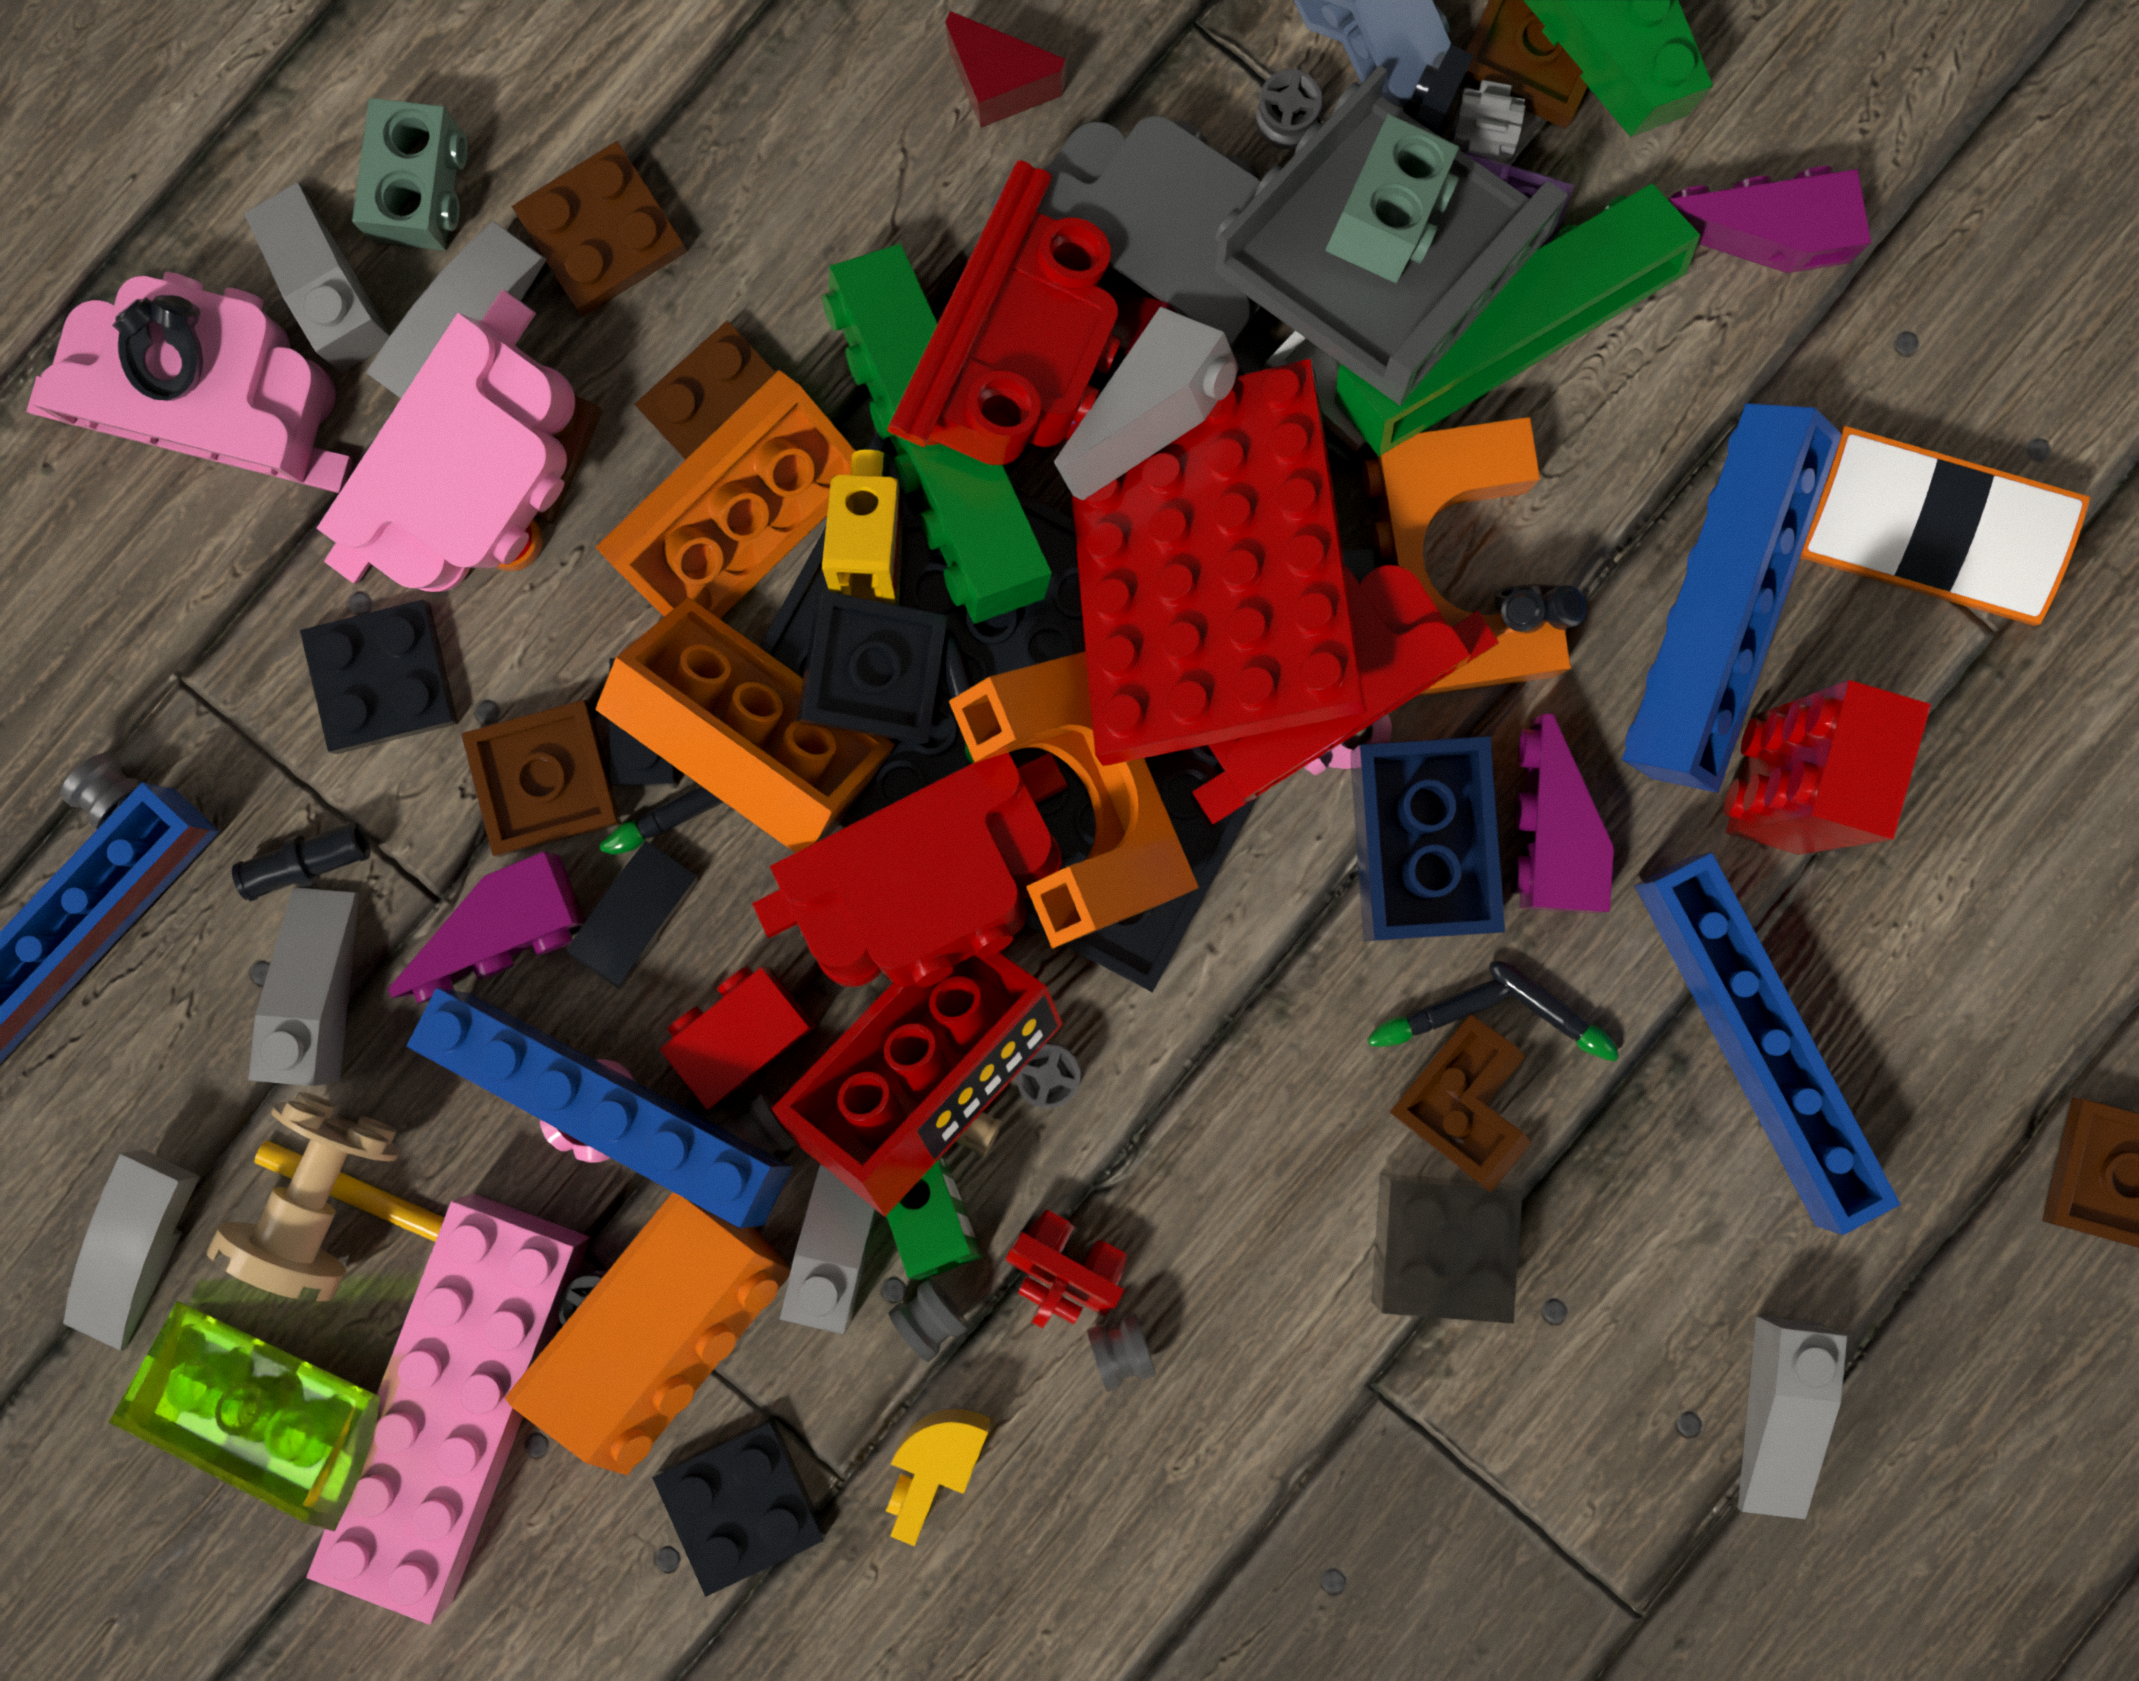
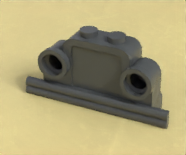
M1162 116L1144 118L1136 124L1126 139L1118 129L1107 123L1091 122L1076 129L1046 170L1051 174L1052 179L1037 212L1054 220L1074 217L1087 220L1096 225L1107 237L1111 248L1110 261L1105 274L1100 279L1113 289L1117 288L1167 302L1178 314L1224 332L1238 365L1239 374L1245 375L1263 370L1266 361L1276 350L1250 334L1249 330L1265 308L1214 272L1219 245L1215 242L1216 232L1225 217L1233 209L1239 208L1243 211L1255 198L1256 190L1260 184L1257 171L1240 157L1229 155L1226 158L1209 147L1204 135L1193 125L1182 120H1177L1174 123ZM1005 184L991 202V207H995Z

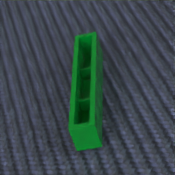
M1653 183L1629 197L1625 194L1620 195L1609 202L1600 214L1579 226L1571 224L1563 228L1552 238L1549 244L1538 249L1400 406L1342 364L1338 369L1335 403L1380 457L1686 275L1700 234Z
M901 243L830 265L829 292L822 294V303L827 320L834 332L843 331L850 346L846 348V358L851 374L858 385L866 383L874 401L870 402V412L875 428L882 439L891 438L898 456L894 457V465L899 482L906 494L915 492L923 512L919 513L921 530L930 549L940 548L948 568L944 569V578L953 602L956 606L965 604L973 624L1045 599L1052 572L1003 465L983 463L942 444L926 445L924 448L887 432L893 415L938 325Z

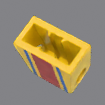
M859 450L852 454L850 475H836L831 479L822 570L829 592L899 606L904 509L897 479L889 477V455L877 450Z

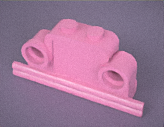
M164 272L162 280L148 276L133 277L121 286L114 305L101 300H91L78 305L70 312L63 327L53 365L49 366L42 373L41 377H36L26 411L32 415L335 493L341 492L347 483V476L352 468L351 457L313 447L319 424L327 419L335 405L336 389L332 378L318 364L305 359L296 351L289 349L290 344L286 331L262 311L264 300L243 290L227 287L223 296L203 291L204 285L200 282L172 272ZM175 295L189 300L200 309L199 320L195 324L194 329L202 347L203 368L196 387L185 397L174 401L154 400L141 394L127 379L118 355L119 332L112 324L115 322V316L136 299L147 297L153 301L156 296ZM153 321L149 325L153 345L146 353V365L156 378L169 381L179 374L182 360L179 352L172 345L166 343L163 326Z
M502 289L482 321L461 313L456 314L318 525L317 529L336 542L324 560L326 564L354 584L359 583L372 564L402 586L419 588L429 592H443L458 586L465 579L470 568L488 569L497 567L501 563L508 565L519 556L529 539V534L525 532L526 528L538 511L544 512L552 506L564 487V481L560 478L566 469L567 456L562 444L552 435L557 434L567 426L575 408V396L568 380L560 372L539 364L515 346L535 316L536 312Z

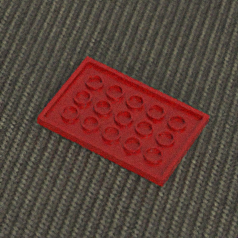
M1311 359L1237 376L1229 394L1224 399L1218 400L1205 421L1085 500L1072 495L1095 756L1102 766L1366 712L1317 379ZM1078 423L1070 426L1066 435L1067 442L1079 426Z

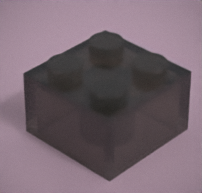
M1380 1173L1371 1302L1384 1314L1514 1324L1522 1191L1507 1183H1498L1490 1193L1473 1180Z

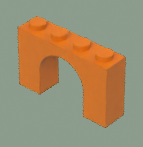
M1530 417L1418 433L1380 457L1372 449L1369 454L1370 460L1363 461L1362 473L1367 498L1376 497L1380 522H1373L1372 524L1374 548H1379L1381 560L1386 559L1387 565L1403 567L1417 577L1450 627L1473 613L1461 610L1449 603L1432 585L1423 560V542L1427 527L1434 516L1451 506L1466 502L1527 494L1540 480ZM1502 614L1481 615L1499 641V644L1414 698L1558 677L1571 669L1565 630L1556 629L1546 622L1541 629L1533 633H1517L1505 624Z
M1086 651L990 676L949 701L974 763L1022 748H1040L1064 760L1079 776L1090 796L1095 814L1096 831L1093 847L1087 858L1026 886L1052 949L1199 888L1145 759L1141 758L1102 766L1095 756Z

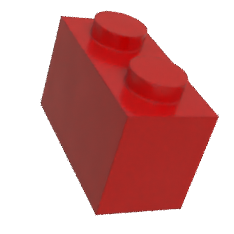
M748 965L741 968L717 988L723 996L721 1000L704 1013L698 1006L693 1007L667 1028V1031L673 1038L659 1050L707 1110L723 1103L817 1027L770 967H760L754 973Z

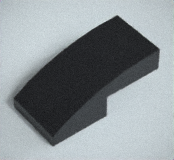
M645 841L592 911L567 949V954L620 990L657 943L661 929L697 885L698 876Z

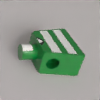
M940 1157L886 1215L909 1279L925 1281L928 1278L935 1277L984 1257L946 1160ZM927 1184L930 1191L929 1200L923 1207L915 1209L911 1200L912 1193L919 1185Z

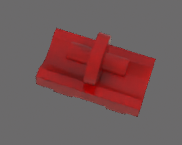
M1049 1210L1043 1212L1026 1234L1021 1232L1004 1259L1009 1264L1049 1285L1047 1288L1026 1276L1017 1292L1038 1305L1031 1323L1043 1329L1053 1313L1074 1325L1083 1307L1063 1297V1294L1098 1314L1106 1316L1110 1308L1114 1309L1117 1306L1125 1290L1117 1285L1125 1266L1126 1253L1106 1242L1096 1240L1082 1265L1062 1255L1061 1252L1074 1226L1066 1219Z

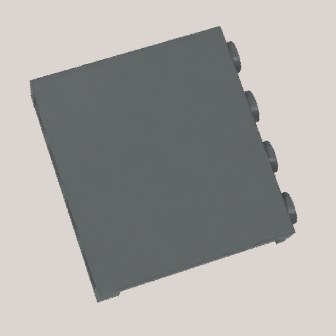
M1379 65L1361 85L1353 82L1348 86L1339 98L1333 115L1323 126L1315 123L1305 132L1296 147L1294 157L1283 168L1276 165L1268 171L1256 190L1255 198L1243 211L1235 208L1225 217L1215 235V242L1219 245L1214 272L1400 406L1553 233L1568 194L1547 180L1529 199L1458 150L1448 172L1459 177L1457 185L1443 214L1440 215L1431 210L1427 222L1438 227L1421 264L1409 259L1397 283L1326 252V247L1387 114L1438 136L1381 96L1387 70Z

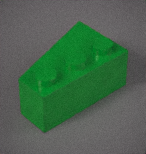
M1523 0L1545 26L1542 33L1553 46L1559 43L1583 71L1580 77L1630 137L1688 116L1713 87L1679 0Z

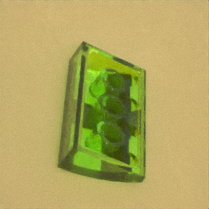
M177 1301L108 1423L306 1524L335 1532L357 1485L368 1454L377 1420L380 1396Z

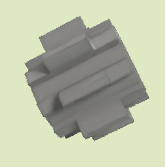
M1482 80L1480 88H1477V90L1463 88L1453 120L1451 143L1459 146V149L1465 150L1466 153L1495 160L1498 156L1511 158L1515 152L1521 132L1525 99L1510 96L1512 85Z

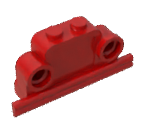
M1016 161L893 415L887 432L924 448L926 445L942 444L983 463L1003 465L1017 459L1023 452L1027 441L1043 447L1054 446L1060 443L1066 437L1072 422L1080 424L1088 411L1091 410L1100 389L1089 385L1095 370L1105 375L1108 374L1122 341V338L1111 334L1118 315L1117 304L1107 291L1097 287L1098 281L1105 274L1110 261L1111 248L1105 234L1096 225L1087 220L1074 217L1054 220L1037 212L1052 179L1051 174L1046 170L1034 169L1026 161Z
M1395 565L1382 566L1367 574L1361 584H1359L1352 572L1345 566L1366 712L1209 744V748L1224 772L1192 793L1213 825L1498 645L1499 641L1477 610L1450 627L1420 581L1409 570Z
M1009 752L975 762L769 866L779 890L753 902V908L769 939L798 924L809 950L817 959L820 968L837 984L847 987L862 986L870 983L883 972L890 981L900 986L916 984L918 987H928L947 978L953 972V965L975 954L978 957H987L1006 948L1013 941L1012 935L1016 934L1023 927L1027 918V906L1023 898L1031 897L1026 886L1063 869V856L1059 845L1049 833L1035 804L1068 788V785L1051 753L1018 769Z

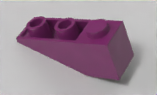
M1819 166L1798 173L1794 176V179L1772 182L1770 176H1756L1736 183L1732 189L1710 192L1708 186H1693L1677 191L1668 200L1700 234L1697 244L1785 273L1849 264L1871 244L1858 169L1834 173L1831 166Z
M1543 713L1530 721L1529 729H1523L1519 739L1518 763L1520 767H1527L1526 792H1519L1515 803L1514 823L1516 830L1523 831L1522 856H1515L1513 859L1511 891L1513 894H1520L1519 908L1592 914L1610 912L1613 844L1554 715Z
M543 851L483 876L388 988L391 998L414 996L417 1004L429 1002L436 988L455 990L451 980L474 971L477 980L487 978L513 967L514 964L511 956L531 947H534L536 955H541L570 944L573 941L570 931L582 927L586 920L560 855Z

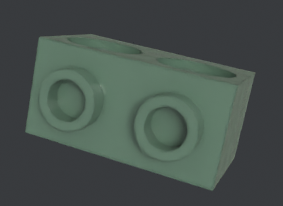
M369 98L352 222L372 243L446 251L449 230L454 231L459 221V200L454 189L457 170H463L466 164L467 139L465 133L444 106ZM429 137L427 146L421 152L411 155L407 154L410 145L415 140ZM421 197V203L415 212L407 216H399L400 209L407 200Z
M1387 114L1325 251L1397 283L1409 259L1421 264L1438 227L1427 222L1431 210L1440 215L1443 214L1457 185L1459 177L1448 172L1459 146Z

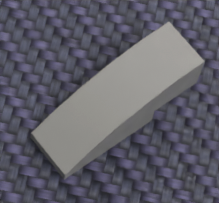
M492 221L459 252L414 303L390 335L366 373L402 398L457 313L482 321L502 289L521 301L547 259L500 224Z
M144 1149L120 1153L88 1227L75 1266L63 1324L120 1351L127 1348L182 1234V1231L175 1228L200 1178L199 1175Z

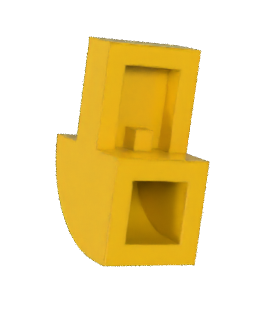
M946 1409L923 1417L908 1429L895 1450L891 1465L913 1473V1477L911 1478L900 1473L889 1500L886 1512L897 1516L890 1537L915 1546L939 1484L964 1494L988 1434L991 1418L970 1410Z

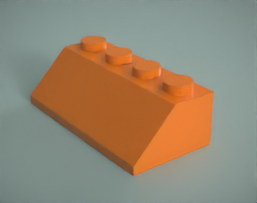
M689 597L615 658L595 708L596 711L794 853L828 837L838 827L895 746L893 742L885 737L798 722L797 717L803 678Z
M672 1192L504 1398L513 1409L585 1463L627 1476L649 1454L653 1443L675 1416L689 1405L694 1393L719 1362L732 1352L736 1341L758 1314L775 1299L779 1288L790 1276L791 1268L754 1227L738 1228Z

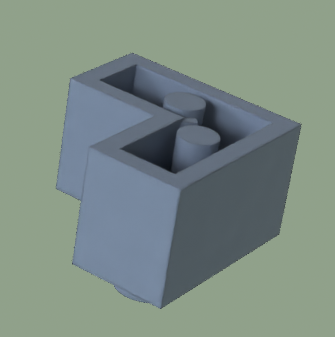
M1293 0L1307 30L1342 42L1361 84L1379 65L1385 68L1387 74L1381 96L1390 103L1400 107L1411 99L1426 65L1429 64L1439 69L1451 45L1447 35L1450 31L1448 20L1443 12L1433 3V0Z

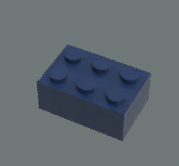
M1490 736L1363 744L1350 752L1363 941L1505 932Z

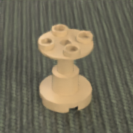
M298 1092L295 1101L275 1103L271 1110L272 1116L293 1131L309 1138L308 1146L289 1187L273 1188L257 1225L241 1222L221 1223L207 1250V1256L214 1261L221 1253L226 1255L230 1260L225 1271L235 1278L260 1289L298 1299L303 1287L321 1289L316 1301L332 1300L341 1284L346 1269L334 1256L320 1248L336 1214V1210L326 1201L348 1154L372 1160L395 1161L400 1153L399 1148L392 1143L397 1130L382 1121L370 1117L361 1116L358 1123L335 1115L333 1114L336 1107L335 1104L306 1092Z

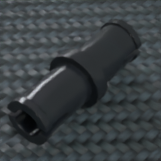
M350 821L344 826L308 839L297 835L286 839L283 842V847L244 862H237L232 866V878L242 898L251 902L257 900L260 896L296 883L301 887H307L317 883L320 880L321 874L357 861H365L370 858V844L360 824Z

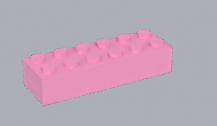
M475 1193L451 1201L374 1400L373 1415L367 1440L353 1481L335 1520H328L306 1578L429 1625L453 1602L523 1419V1415L513 1409L504 1397L553 1339L560 1322L558 1316L560 1296L571 1281L576 1279L592 1237Z

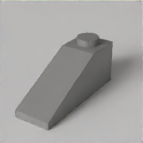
M296 182L244 213L285 302L315 352L341 373L379 352L391 334L303 187Z
M1160 307L1094 402L1091 410L1088 411L1054 461L1073 496L1085 500L1205 421L1218 400L1224 399L1229 394L1234 385L1236 373L1239 370L1224 332Z
M292 888L255 1014L248 1081L307 1086L340 1082L360 893Z
M821 1164L819 1165L795 1251L780 1320L844 1334L853 1319L877 1210Z
M1756 1316L1738 1509L1741 1512L1806 1519L1841 1404L1847 1344L1846 1335L1821 1323Z

